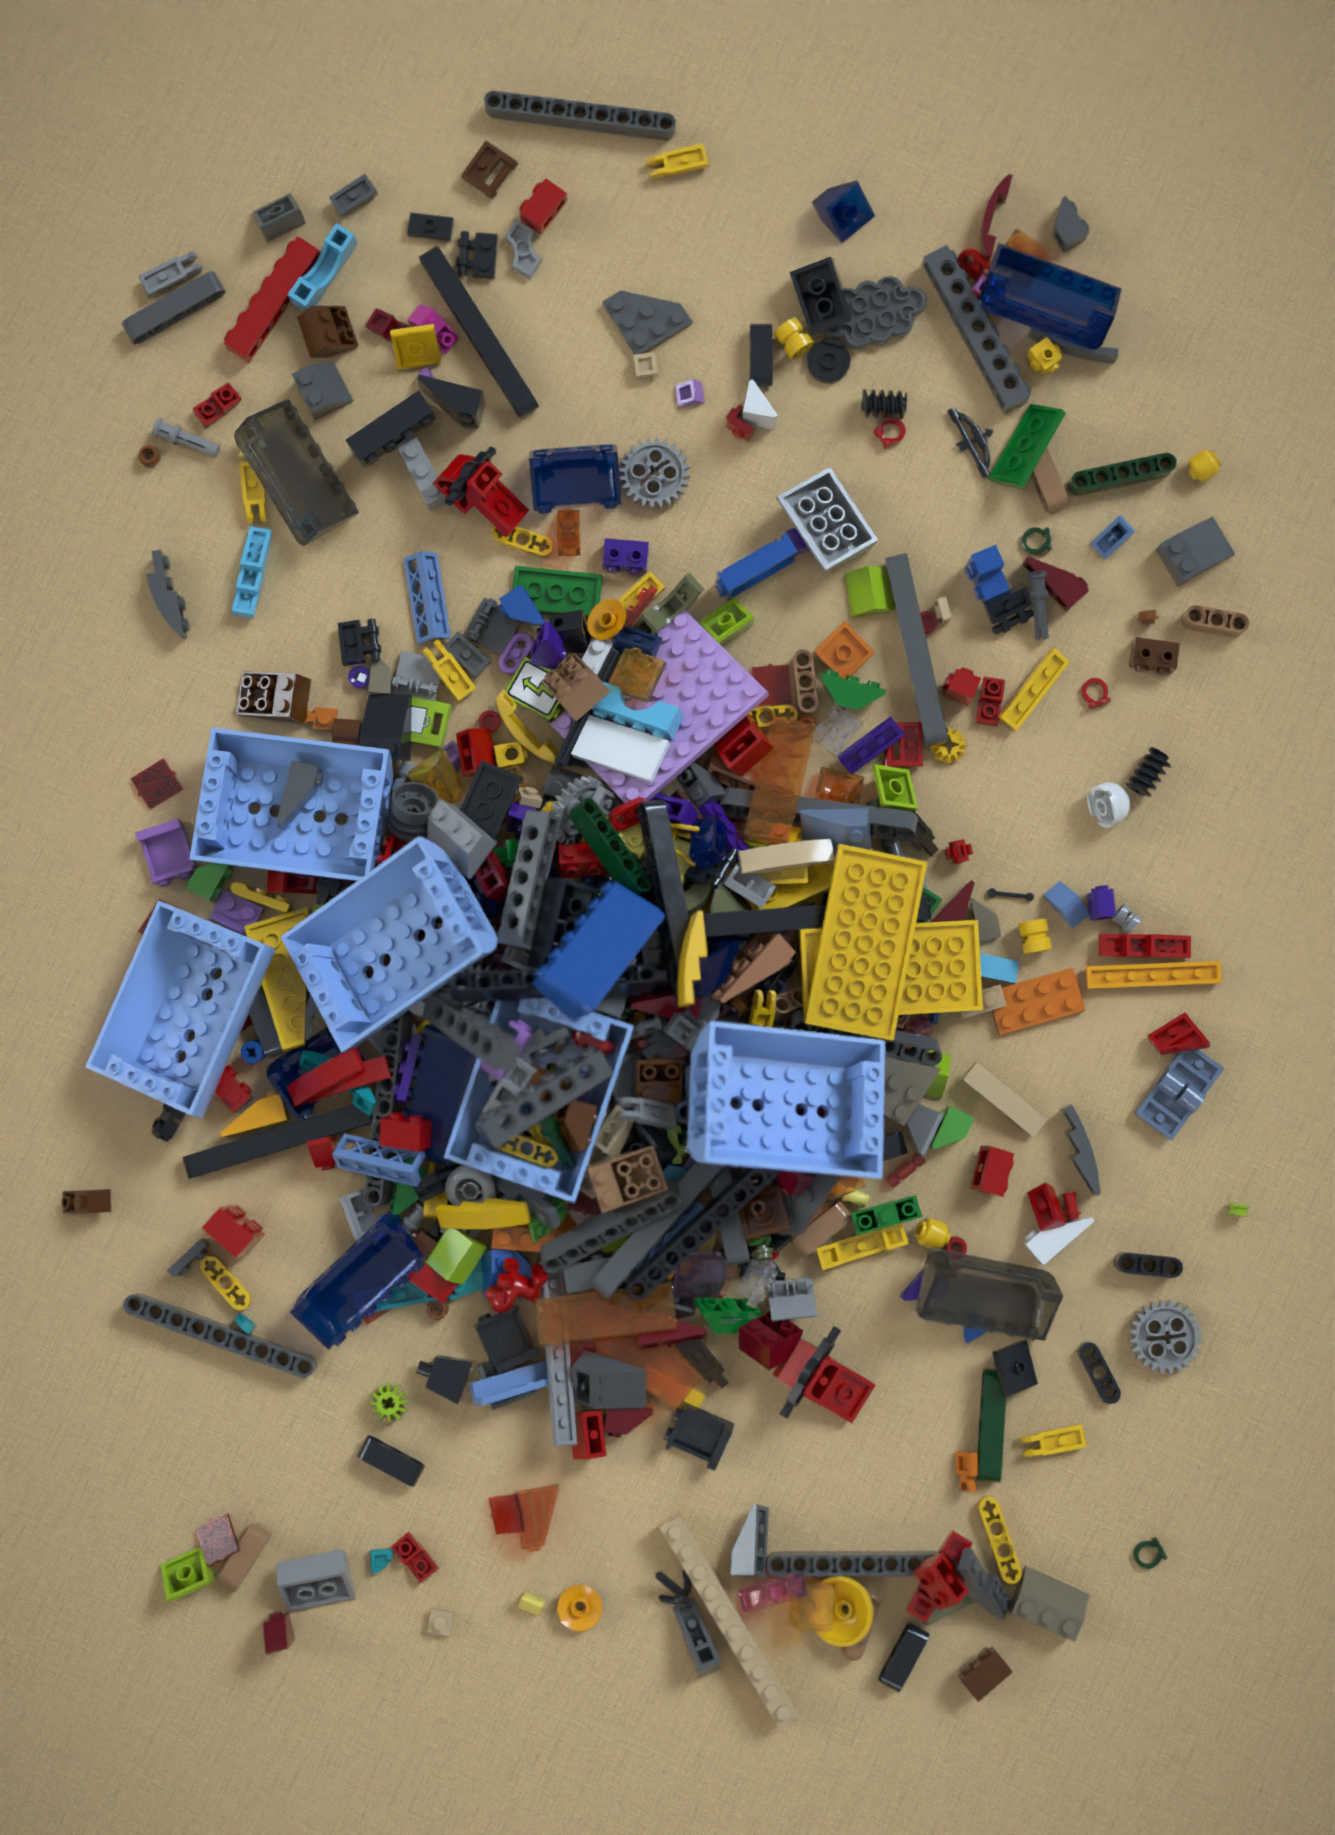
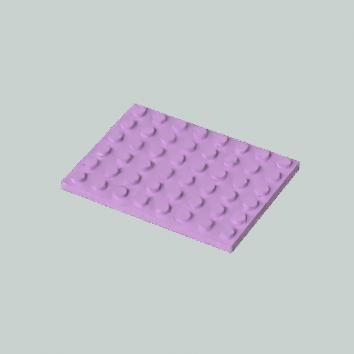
M686 611L677 615L669 625L660 630L656 635L662 637V642L652 663L628 656L616 666L608 684L620 687L625 696V706L629 709L637 711L646 710L658 701H662L679 707L684 716L673 740L665 738V740L670 742V746L652 783L585 761L624 803L638 797H643L647 801L652 799L769 696L768 692ZM565 710L551 723V726L565 740L574 719ZM607 717L603 719L615 723L612 719H609ZM625 724V727L634 729L632 726Z

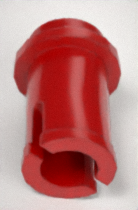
M1076 1192L1063 1193L1065 1210L1063 1215L1066 1216V1221L1080 1219L1079 1214L1081 1212L1078 1211Z

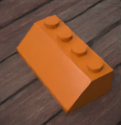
M566 1207L568 1216L561 1222V1225L555 1230L551 1229L546 1236L536 1243L532 1241L529 1224L493 1228L491 1248L540 1252L543 1244L584 1223L585 1210L583 1208L573 1209L572 1207Z

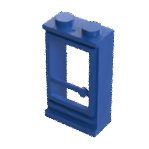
M787 533L781 536V540L775 539L773 545L770 542L723 569L722 573L720 571L717 572V580L715 581L717 585H715V588L720 597L725 596L728 601L794 563L795 559L793 556L798 551Z

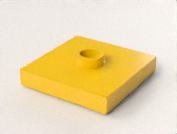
M434 324L390 330L398 370L441 364Z

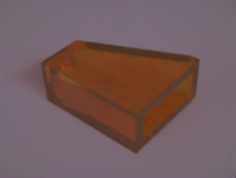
M559 1484L514 1491L513 1500L522 1550L527 1549L528 1552H535L541 1550V1546L545 1545L559 1491Z

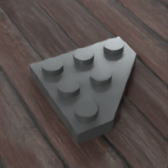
M622 290L602 301V305L635 355L650 351L692 325V320L681 303Z
M814 1173L817 1178L799 1197L787 1196L783 1193L791 1230L780 1232L779 1235L803 1233L809 1226L810 1220L818 1213L827 1200L831 1190L839 1183L840 1175ZM777 1176L772 1180L773 1186L780 1184L776 1180Z

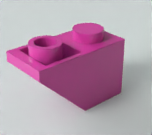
M420 304L407 319L412 327L434 324L438 348L444 354L459 339L456 333L434 309Z

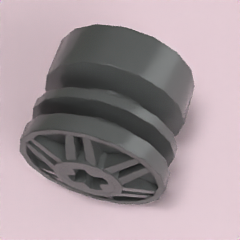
M408 782L397 786L392 794L388 819L390 832L397 838L412 842L419 836L427 839V817L439 802L437 793L423 783Z

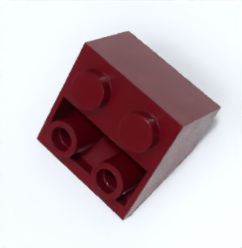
M771 1311L739 1327V1350L767 1370H771L786 1362L802 1337L803 1330L789 1320L772 1321Z

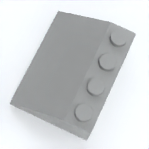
M830 467L776 497L824 572L859 557L871 550L878 541Z

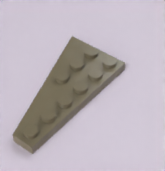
M885 1056L883 1114L905 1126L937 1076L940 1068Z

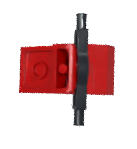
M491 446L486 452L480 451L476 457L458 454L435 479L433 484L446 496L444 500H446L445 503L448 506L454 504L464 515L475 506L497 530L507 537L527 514L529 509L499 480L503 474L490 460L496 454V449Z
M833 1326L827 1338H823L818 1348L800 1338L786 1362L776 1367L773 1375L792 1388L785 1400V1406L779 1413L786 1419H788L794 1407H797L805 1396L816 1404L853 1423L876 1386L873 1382L829 1355L835 1346L834 1342L840 1332H842L840 1329Z

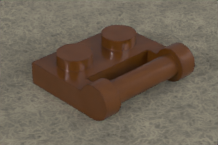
M485 141L461 174V177L493 200L497 195L496 191L511 170H515L518 162L488 141ZM500 161L505 163L491 185L485 184Z

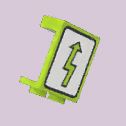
M524 657L505 692L516 703L542 716L551 724L553 719L555 720L559 717L563 710L560 708L561 704L541 682L551 670L530 664L531 659Z

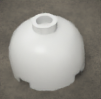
M1106 782L1090 788L1092 791L1087 794L1088 808L1092 817L1097 815L1100 820L1097 823L1100 826L1110 828L1126 818L1130 809V797L1120 785Z

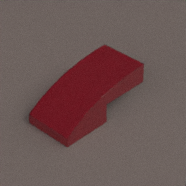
M375 308L365 325L367 329L392 343L390 330L410 327L396 320L393 315L378 308Z

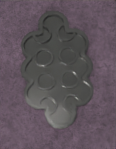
M885 276L877 284L872 281H863L855 290L844 288L852 321L825 330L823 334L832 339L843 337L846 345L855 350L866 347L869 342L883 345L887 343L891 336L898 338L909 334L914 323L913 317L921 314L925 308L926 296L919 288H904L901 281L893 276Z

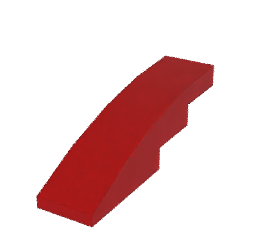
M1098 934V956L1191 958V936Z
M352 1048L334 1057L287 1085L294 1106H300L311 1098L322 1095L330 1088L341 1085L363 1070L364 1065L357 1048Z

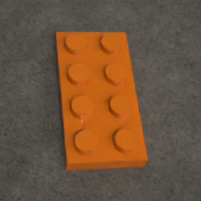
M1072 967L1003 987L1002 991L1007 1006L992 1010L998 1033L1002 1035L1085 1011L1086 1009Z

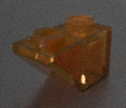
M558 510L557 538L559 556H581L580 510Z

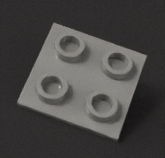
M401 651L396 677L392 681V694H410L412 697L436 701L440 678L424 655Z
M806 1276L805 1278H798L797 1281L792 1278V1282H788V1279H785V1282L783 1280H772L771 1283H767L772 1321L817 1317L812 1278L808 1279V1276Z

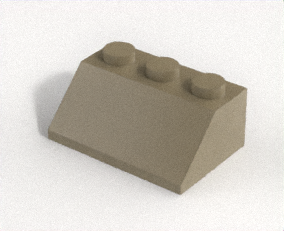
M1025 1566L1011 1599L1009 1610L1016 1616L1075 1642L1084 1622L1089 1594Z

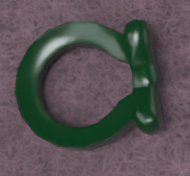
M1033 527L1025 531L1022 536L1023 548L1031 554L1041 553L1045 549L1048 551L1052 550L1050 529L1046 527L1043 530ZM1031 533H1039L1046 537V542L1038 549H1031L1028 547L1026 539Z
M1153 1537L1152 1541L1145 1540L1138 1543L1134 1549V1559L1142 1568H1154L1162 1558L1163 1560L1167 1559V1555L1156 1537ZM1145 1546L1158 1549L1155 1560L1149 1564L1143 1563L1139 1559V1551Z

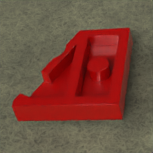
M1185 1012L1147 1035L1148 1040L1160 1055L1210 1047L1208 1039Z

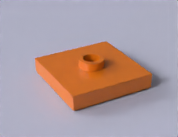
M843 621L813 651L828 669L839 672L838 676L846 678L847 674L853 675L875 653L846 621Z

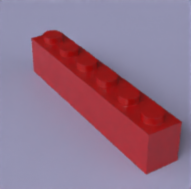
M299 236L294 241L291 240L285 250L286 253L282 259L279 258L275 262L273 272L270 276L264 278L259 292L250 298L248 308L245 312L242 311L236 321L237 324L224 337V344L227 350L247 363H250L290 305L291 301L288 293L299 277L305 276L313 268L321 254L319 249Z

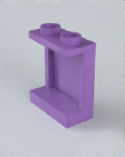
M175 819L135 832L137 840L141 842L152 877L150 879L152 884L164 887L172 884L171 880L177 878L185 880L192 877V873L195 872L197 867L195 861L190 860L191 848L181 820Z
M511 1020L509 1025L519 1031L515 1040L521 1044L518 1053L520 1058L536 1035L531 1032L533 1027L524 1021L518 1020L515 1022ZM482 1062L479 1066L498 1080L504 1078L508 1070H494L485 1062Z

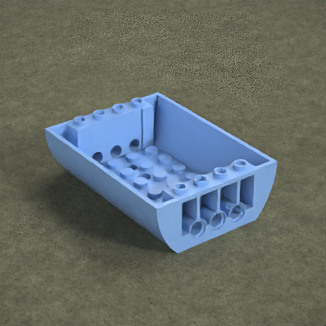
M211 728L190 860L358 881L377 867L375 865L379 854L382 852L380 844L383 845V837L386 834L392 795L391 789L393 786V764L389 749ZM292 760L318 765L324 774L322 785L318 786L317 793L285 830H280L276 825L278 817H273L271 810L275 806H281ZM255 803L260 804L261 809L259 813L250 814V806ZM318 812H325L326 819L321 823L316 822L315 815ZM339 815H347L348 821L345 825L340 826L336 823Z
M420 836L281 936L341 1052H346L361 1044L448 983L455 974L462 973L492 952L497 944V935L456 861L435 843ZM441 917L443 925L440 929H437L435 921ZM423 929L425 931V939L420 942L418 933ZM386 954H389L391 958L388 966H385L383 962ZM371 966L374 973L371 978H368L366 971Z
M158 900L86 1064V1068L191 1116L204 1118L276 949ZM218 969H221L222 975L216 980L215 973ZM212 989L213 996L207 1001L206 994ZM194 1031L195 1038L193 1039V1041L189 1042L188 1035L190 1032ZM185 1051L186 1059L180 1063L179 1056Z
M504 984L506 987L512 986L511 984ZM548 998L497 1000L489 1022L500 1026V1030L513 1035V1039L517 1037L519 1031L510 1026L509 1023L511 1020L515 1022L521 1020L533 1027L532 1033L540 1028H544L546 1034L549 1035L564 1027H568L571 1034H573L574 1030L591 1034L592 1037L617 1043L615 1052H609V1055L603 1054L614 1075L589 1090L590 1098L587 1104L596 1106V1113H598L597 1122L594 1127H591L589 1134L592 1136L591 1143L588 1149L585 1148L584 1152L571 1153L576 1161V1165L570 1169L568 1163H566L568 1170H564L559 1160L552 1167H544L494 1148L486 1137L474 1130L477 1120L491 1097L489 1086L498 1085L497 1081L490 1082V1074L479 1067L483 1061L477 1057L444 1158L575 1203L634 1026L593 1011L586 1016L570 1020ZM572 1036L567 1038L568 1042L565 1043V1051L562 1054H556L553 1050V1045L546 1047L548 1051L535 1057L534 1053L531 1054L534 1061L531 1066L537 1071L528 1085H535L541 1081L540 1078L547 1073V1064L555 1063L559 1070L561 1064L568 1060H575L580 1057V1053L590 1047L593 1049L595 1046L588 1044V1047L584 1048L575 1045V1040L571 1039ZM583 1066L580 1069V1076L587 1074L588 1066ZM568 1078L560 1081V1088H565L568 1085ZM545 1090L540 1094L541 1101L546 1100L548 1098V1090ZM517 1138L516 1142L508 1140L507 1142L503 1143V1145L506 1146L508 1143L515 1144L513 1149L516 1150V1146L520 1139ZM523 1142L521 1149L525 1154H531L533 1152V1145L530 1142ZM538 1146V1152L534 1157L538 1158V1155L542 1154L546 1156V1161L548 1162L554 1159L551 1151L547 1153L539 1152L542 1147Z
M710 1021L700 1032L691 1053L688 1149L692 1157L701 1163L882 1179L885 1040ZM731 1098H736L739 1101L740 1107L738 1110L731 1107ZM753 1100H758L761 1103L760 1112L753 1110ZM797 1104L803 1106V1116L796 1114L795 1107ZM818 1106L825 1109V1118H820L817 1115Z

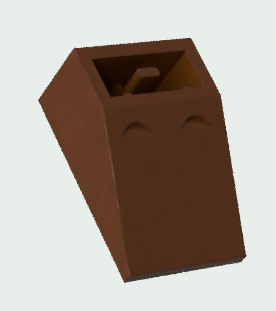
M242 671L236 715L305 723L312 679L296 673Z

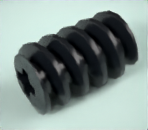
M866 389L862 390L861 412L864 411L866 417H869L870 412L873 411L875 418L878 417L879 412H882L883 418H886L888 412L891 413L892 418H895L897 412H899L901 419L904 418L907 406V391L904 397L901 391H897L894 397L892 390L888 391L887 396H885L884 390H880L878 396L873 389L869 396Z
M1154 747L1149 748L1150 754H1145V761L1139 763L1140 768L1134 770L1135 776H1130V783H1126L1128 788L1141 796L1151 797L1152 795L1148 789L1156 790L1153 781L1160 783L1161 779L1157 775L1165 776L1166 772L1162 768L1171 767L1168 763L1169 757Z

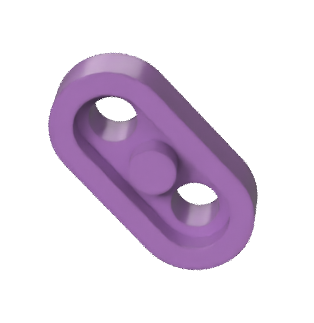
M517 633L510 640L499 659V666L505 674L514 675L524 657L529 656L533 645L529 635ZM520 642L526 643L525 648L520 649L518 648V644ZM514 661L515 665L509 668L507 667V662Z

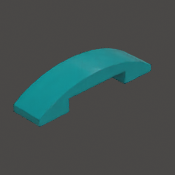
M304 1050L301 1053L299 1066L305 1071L310 1072L333 1058ZM364 1085L348 1090V1092L354 1095L352 1104L371 1116L376 1100L369 1087Z
M412 1282L354 1292L357 1315L437 1301L436 1298Z

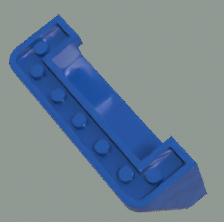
M608 881L601 887L600 896L594 898L588 904L587 908L589 910L585 915L582 914L577 918L572 932L569 931L563 936L561 946L555 948L549 954L548 959L550 960L547 964L542 965L535 972L536 978L532 984L570 1020L586 1016L598 1006L665 917V914L658 907L616 881L611 883Z

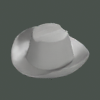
M461 1165L447 1178L445 1192L448 1200L454 1206H460L463 1201L483 1203L486 1198H495L494 1182L491 1175L487 1172L467 1165Z

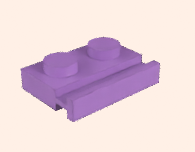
M223 889L209 918L246 935L244 926L259 922L264 908Z

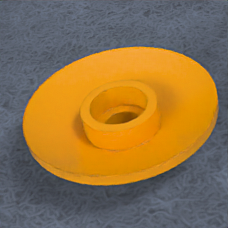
M605 599L599 602L592 609L588 617L587 625L590 635L597 640L603 641L616 636L626 620L624 605L616 599Z
M584 1584L568 1587L560 1595L557 1604V1612L561 1622L574 1631H586L594 1627L600 1620L603 1611L602 1600L598 1592ZM582 1602L585 1607L579 1610L576 1608V1604Z

